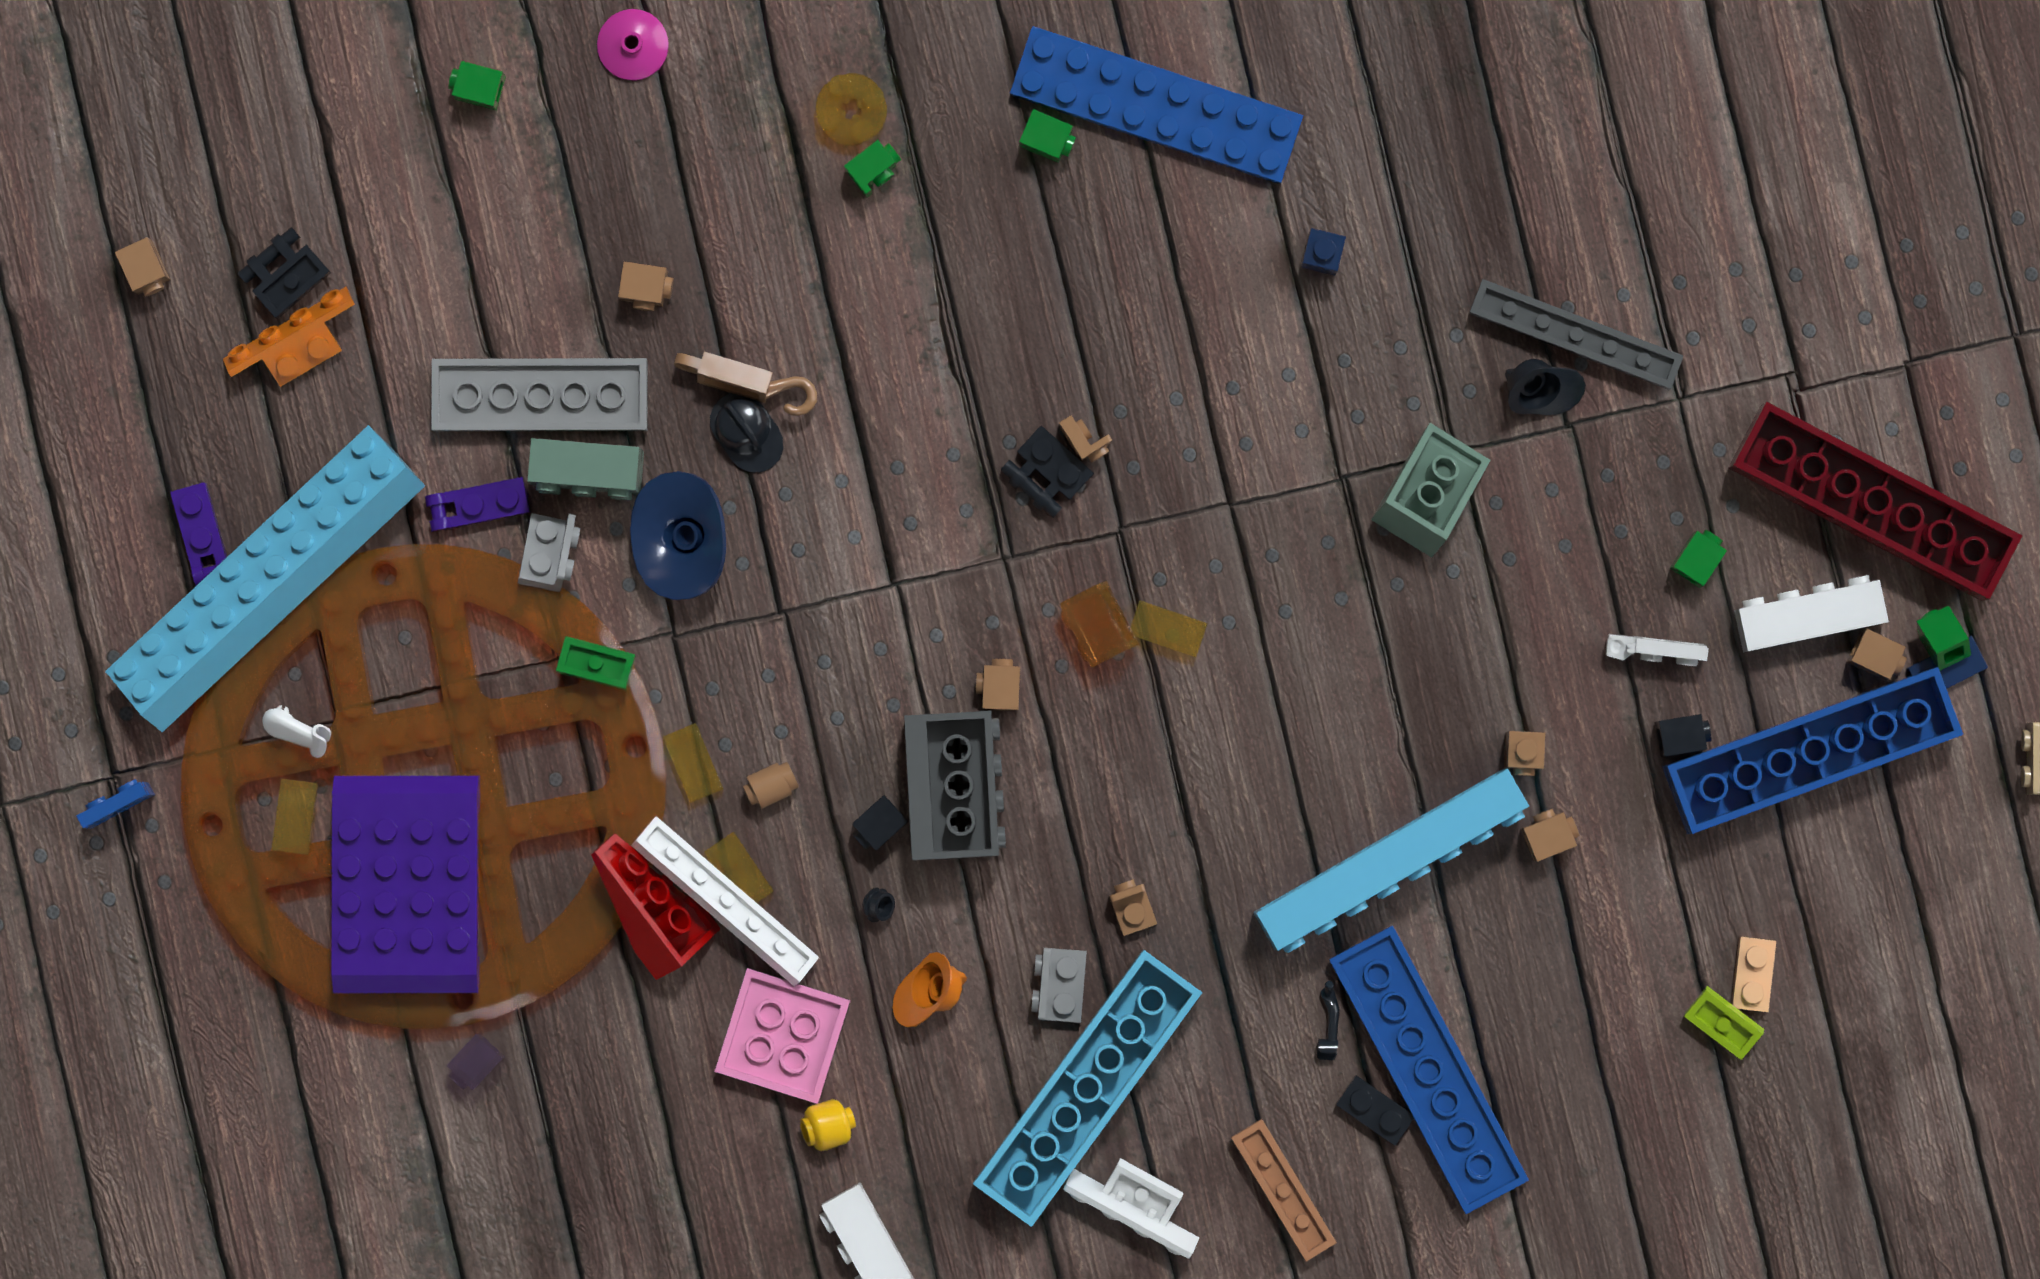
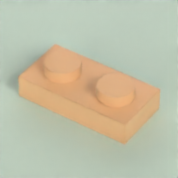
M1739 936L1731 1004L1737 1009L1769 1011L1776 941Z

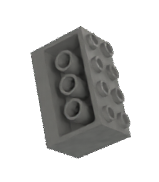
M991 711L904 715L912 860L999 856V848H1006L1005 826L998 827L997 813L1004 812L1003 790L996 791L995 777L1002 776L1001 754H994L993 741L1000 740L999 718H992ZM953 740H960L961 745L968 747V751L962 753L959 760H955L953 754L947 753V747L953 746ZM962 775L963 781L970 783V787L964 789L962 796H956V791L949 789V783L955 782V776ZM964 811L965 817L972 819L971 825H966L965 832H958V827L951 825V819L957 818V812Z

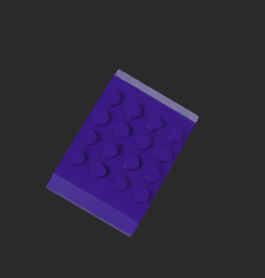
M334 776L332 790L331 952L333 993H479L478 812H480V776Z

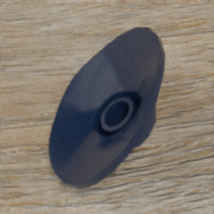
M682 471L664 473L648 481L637 495L631 514V545L637 570L645 584L659 596L672 600L694 599L707 593L717 583L725 563L726 532L719 499L706 480L692 473Z

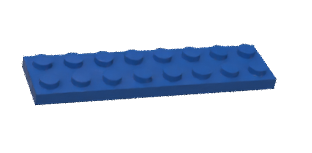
M1035 26L1031 28L1010 91L1011 96L1280 185L1304 116Z
M1393 925L1330 958L1331 965L1464 1213L1468 1214L1529 1181Z

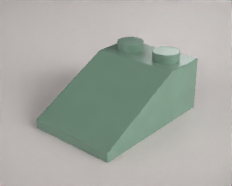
M1429 423L1383 497L1371 520L1432 558L1449 537L1487 468L1490 459L1432 423Z

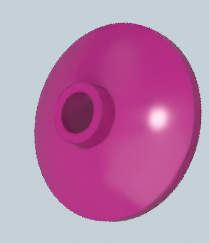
M638 9L623 10L612 15L603 24L597 40L598 54L605 68L616 77L631 81L645 79L656 73L665 62L669 48L668 36L661 22L652 14ZM629 37H636L639 43L636 48L629 49L625 46V42Z

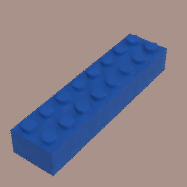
M1936 667L1676 761L1662 768L1686 833L1694 834L1962 736L1963 732L1940 670Z

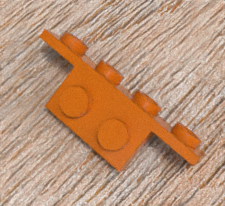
M344 287L340 290L329 291L321 298L320 302L312 307H305L295 311L288 321L278 327L270 326L259 334V338L249 344H240L231 349L228 356L223 358L229 375L233 377L262 359L281 387L341 352L340 345L325 322L355 305L348 288Z

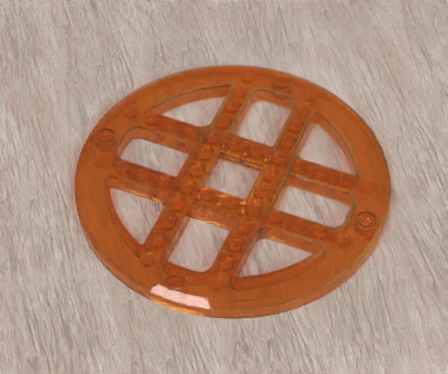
M443 544L391 546L351 555L198 698L186 735L181 767V804L184 831L191 859L202 888L226 929L238 945L263 970L282 985L308 1001L339 1015L370 1024L397 1028L438 1029L469 1025L497 1018L530 1005L555 991L581 972L602 952L623 925L594 863L578 894L563 913L533 941L528 942L526 940L512 863V854L515 847L526 840L602 826L607 828L603 842L611 835L617 834L631 846L656 816L664 822L667 806V769L664 743L656 711L645 683L635 665H633L626 691L580 679L579 683L575 685L500 699L489 698L483 693L479 682L466 610L468 603L482 606L514 620L546 642L559 656L565 636L626 652L611 630L592 610L565 588L561 587L560 592L518 584L521 564L505 557L476 549ZM384 565L393 566L397 572L395 581L390 585H382L377 579V572ZM418 600L426 607L444 702L376 714L361 633L362 616L368 609L376 606ZM318 631H321L336 710V718L329 727L331 737L327 742L325 754L320 758H316L310 754L309 748L281 739L244 746L242 741L258 701L272 678L305 642ZM585 720L596 722L601 727L610 767V777L602 788L585 793L509 806L497 741L498 736ZM633 737H641L647 744L646 752L641 757H632L627 752V743ZM452 745L457 776H480L478 893L488 943V954L486 959L480 964L479 993H472L473 1002L466 1009L457 1007L453 1000L454 993H333L331 976L332 949L318 942L299 927L269 894V890L273 887L332 877V839L266 852L253 850L245 838L239 795L247 784L255 781L339 766L340 776H386L382 757ZM211 815L218 816L223 822L222 831L216 836L208 835L204 830V821ZM648 861V866L653 869L654 865Z

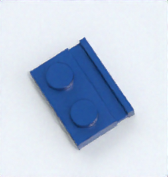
M134 779L117 788L118 794L108 799L102 796L85 805L87 810L76 815L82 828L92 829L154 796L155 793L149 782L141 783Z

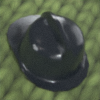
M1539 359L1525 360L1516 368L1507 369L1505 372L1509 390L1507 401L1509 408L1515 413L1561 414L1578 404L1585 392L1586 384L1579 372L1569 368L1551 367Z
M730 393L722 397L714 405L710 415V427L715 438L739 468L748 472H764L772 468L780 460L784 449L783 436L779 427L759 401Z

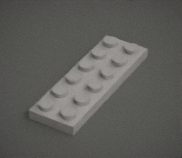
M432 359L431 430L648 431V359Z

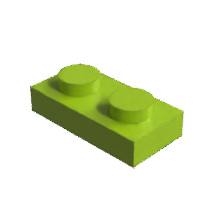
M1708 986L1701 992L1684 1015L1686 1019L1740 1060L1745 1057L1765 1030Z

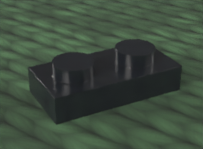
M1357 1075L1354 1076L1336 1102L1338 1107L1394 1146H1396L1414 1119L1412 1113Z

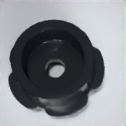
M873 888L863 899V912L865 915H868L867 919L871 922L886 921L894 912L895 899L884 888Z

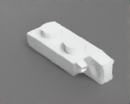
M1608 634L1606 655L1625 660L1631 654L1641 653L1640 660L1662 662V656L1677 657L1676 664L1697 666L1698 660L1707 661L1709 648L1704 644Z

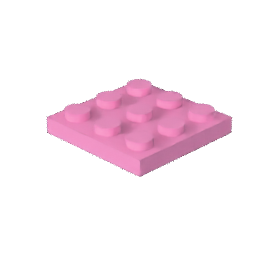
M747 968L715 1072L818 1104L850 1000L801 984H797L794 987L785 979Z

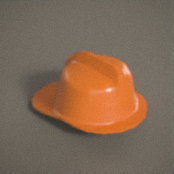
M939 952L930 953L899 984L893 998L892 1008L895 1019L905 1027H916L928 1019L934 1012L952 1009L960 999L962 986L967 981L966 975L951 966L945 955Z

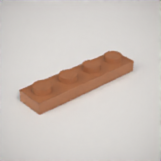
M1262 1118L1231 1137L1305 1261L1310 1260L1336 1244L1337 1242Z

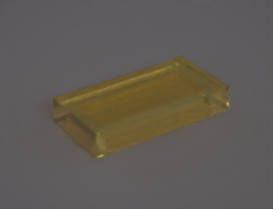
M1140 600L1128 635L1196 658L1208 623Z
M697 723L663 736L690 803L724 789Z
M281 779L271 850L309 855L318 783Z

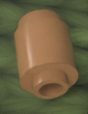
M776 762L747 776L749 784L743 786L750 804L753 806L758 803L761 809L792 795L791 791L799 788L787 762L781 765Z

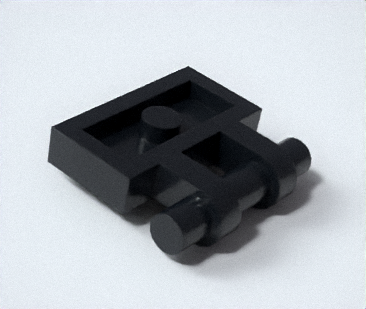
M292 227L284 234L280 235L278 233L270 240L272 244L257 257L255 255L251 256L246 261L248 265L237 273L246 284L258 275L263 282L252 292L276 319L280 318L331 274V271L307 244L297 253L293 251L290 246L301 237ZM282 254L287 261L271 274L266 267Z
M1042 425L1017 451L1027 462L1019 468L1011 460H1008L1000 469L1010 479L1008 483L1015 489L1019 487L1034 500L1032 504L1039 511L1043 509L1052 518L1062 509L1053 497L1060 491L1066 498L1071 500L1094 475L1085 464ZM1035 469L1051 483L1045 490L1040 488L1029 477Z

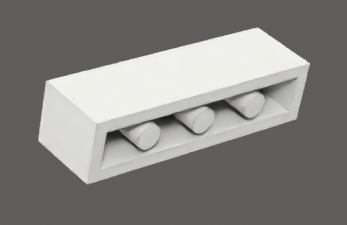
M1869 575L1848 579V587L1835 589L1834 582L1813 586L1814 594L1800 596L1799 590H1793L1777 594L1778 601L1764 603L1763 597L1742 601L1743 608L1734 610L1743 653L1889 622L1880 580L1870 582Z
M861 1183L822 1203L821 1206L824 1212L819 1214L829 1233L836 1231L842 1242L837 1245L842 1258L847 1265L853 1262L860 1274L854 1277L855 1279H914Z

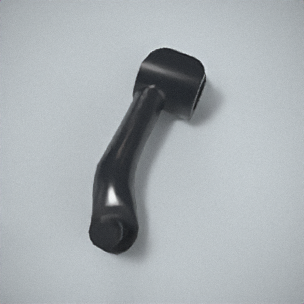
M1327 981L1325 988L1321 990L1322 999L1328 1010L1327 1039L1318 1038L1317 1058L1330 1061L1335 1060L1337 1056L1340 1012L1335 991L1333 990L1334 984L1331 981Z

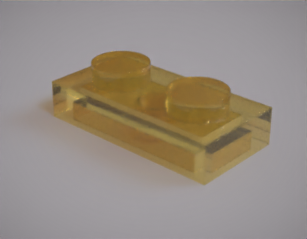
M732 832L704 851L712 865L756 903L774 892L735 832Z

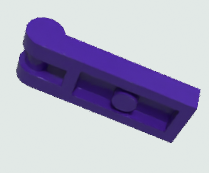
M523 477L425 496L426 507H430L433 519L429 521L431 532L531 513ZM455 503L457 516L447 517L444 505Z
M205 482L170 492L196 586L227 558L208 486ZM214 555L216 565L204 568L202 558Z

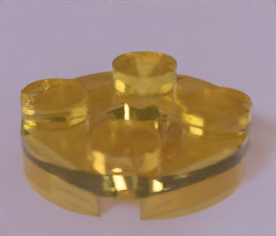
M848 73L834 76L823 86L817 97L816 114L819 125L828 138L841 145L856 146L869 141L871 138L873 139L880 133L886 122L887 105L883 91L872 79L861 74ZM851 100L857 101V107L862 109L861 114H854L852 119L845 118L846 111L841 109L842 105L849 104Z

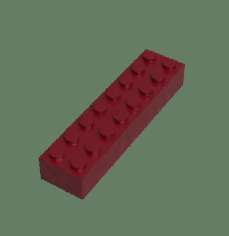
M1765 402L1759 407L1728 469L1980 601L1991 598L2023 536L1769 402Z

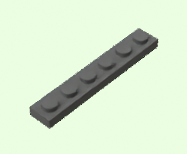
M1484 279L1481 280L1469 314L1667 390L1672 388L1683 359L1681 354Z

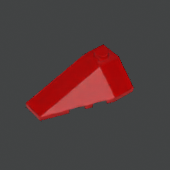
M617 834L611 835L591 854L634 952L655 980L682 967L721 929L709 912L689 895H685L673 886V881L665 874L660 875L648 866V860Z

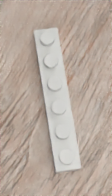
M657 816L632 843L631 846L794 987L818 960L819 957Z

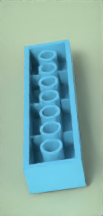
M1508 769L1500 770L1253 913L1274 950L1279 951L1283 948L1285 953H1289L1305 944L1303 936L1313 930L1316 935H1320L1337 925L1334 918L1343 913H1346L1347 917H1351L1369 907L1366 903L1367 899L1374 895H1377L1378 899H1383L1400 889L1397 882L1408 877L1410 881H1414L1431 871L1428 864L1437 859L1441 863H1445L1463 853L1460 849L1461 845L1468 841L1472 845H1477L1494 835L1491 828L1501 823L1503 827H1508L1525 817L1522 810L1528 808L1529 804Z
M1143 949L973 1181V1185L1032 1227L1202 992Z

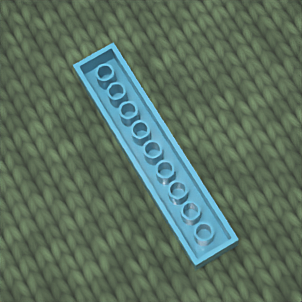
M368 425L105 672L140 715L163 732L425 487L424 483L389 444Z

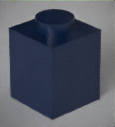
M1311 228L1301 268L1335 276L1338 272L1346 236Z

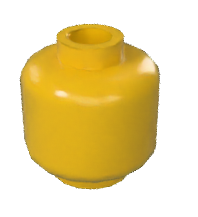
M835 1099L808 1107L804 1112V1118L800 1119V1128L808 1146L813 1145L819 1151H826L848 1143L851 1139V1129L856 1127L855 1118L850 1107L844 1108Z

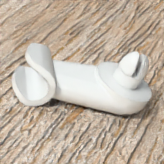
M282 705L267 710L262 718L263 727L271 736L309 748L310 754L316 758H320L325 754L327 742L331 737V730L328 727L317 724L312 728L294 719L289 714L288 707L285 706L284 710H282Z

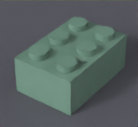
M531 438L527 481L536 486V491L542 494L560 495L561 489H572V494H575V496L596 498V492L598 491L608 492L610 499L632 501V494L638 495L641 491L644 451L640 447Z

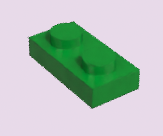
M565 636L556 672L626 691L636 655Z

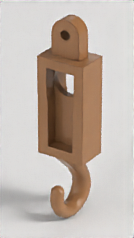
M705 351L702 359L677 353L674 361L675 367L697 374V383L766 403L768 398L784 390L795 387L802 388L806 393V401L797 407L791 404H785L783 407L784 411L790 415L799 416L807 414L817 403L815 386L804 377L794 376L773 381V372Z

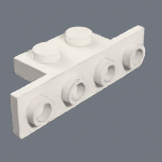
M1121 1158L1105 1185L1076 1169H1073L1063 1189L1076 1201L1088 1203L1102 1211L1107 1218L1118 1220L1128 1225L1138 1235L1159 1242L1175 1255H1182L1188 1259L1192 1256L1199 1237L1169 1221L1183 1196V1192Z

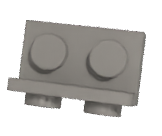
M531 513L518 584L560 592L563 580L570 581L574 560L568 559L570 548L576 549L580 534V528L574 526L575 514L569 513L566 521Z
M1044 947L1043 955L1036 954L1034 976H1041L1040 991L1033 990L1031 1012H1038V1020L1081 1023L1087 951Z

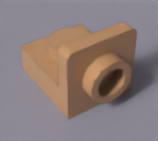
M1071 415L1059 422L1060 430L1081 462L1089 458L1091 463L1110 452L1107 448L1112 443L1109 434L1090 445L1087 440L1092 438V435L1082 419L1075 422Z
M1134 879L1113 886L1116 893L1109 895L1123 936L1157 924L1143 883L1136 886Z

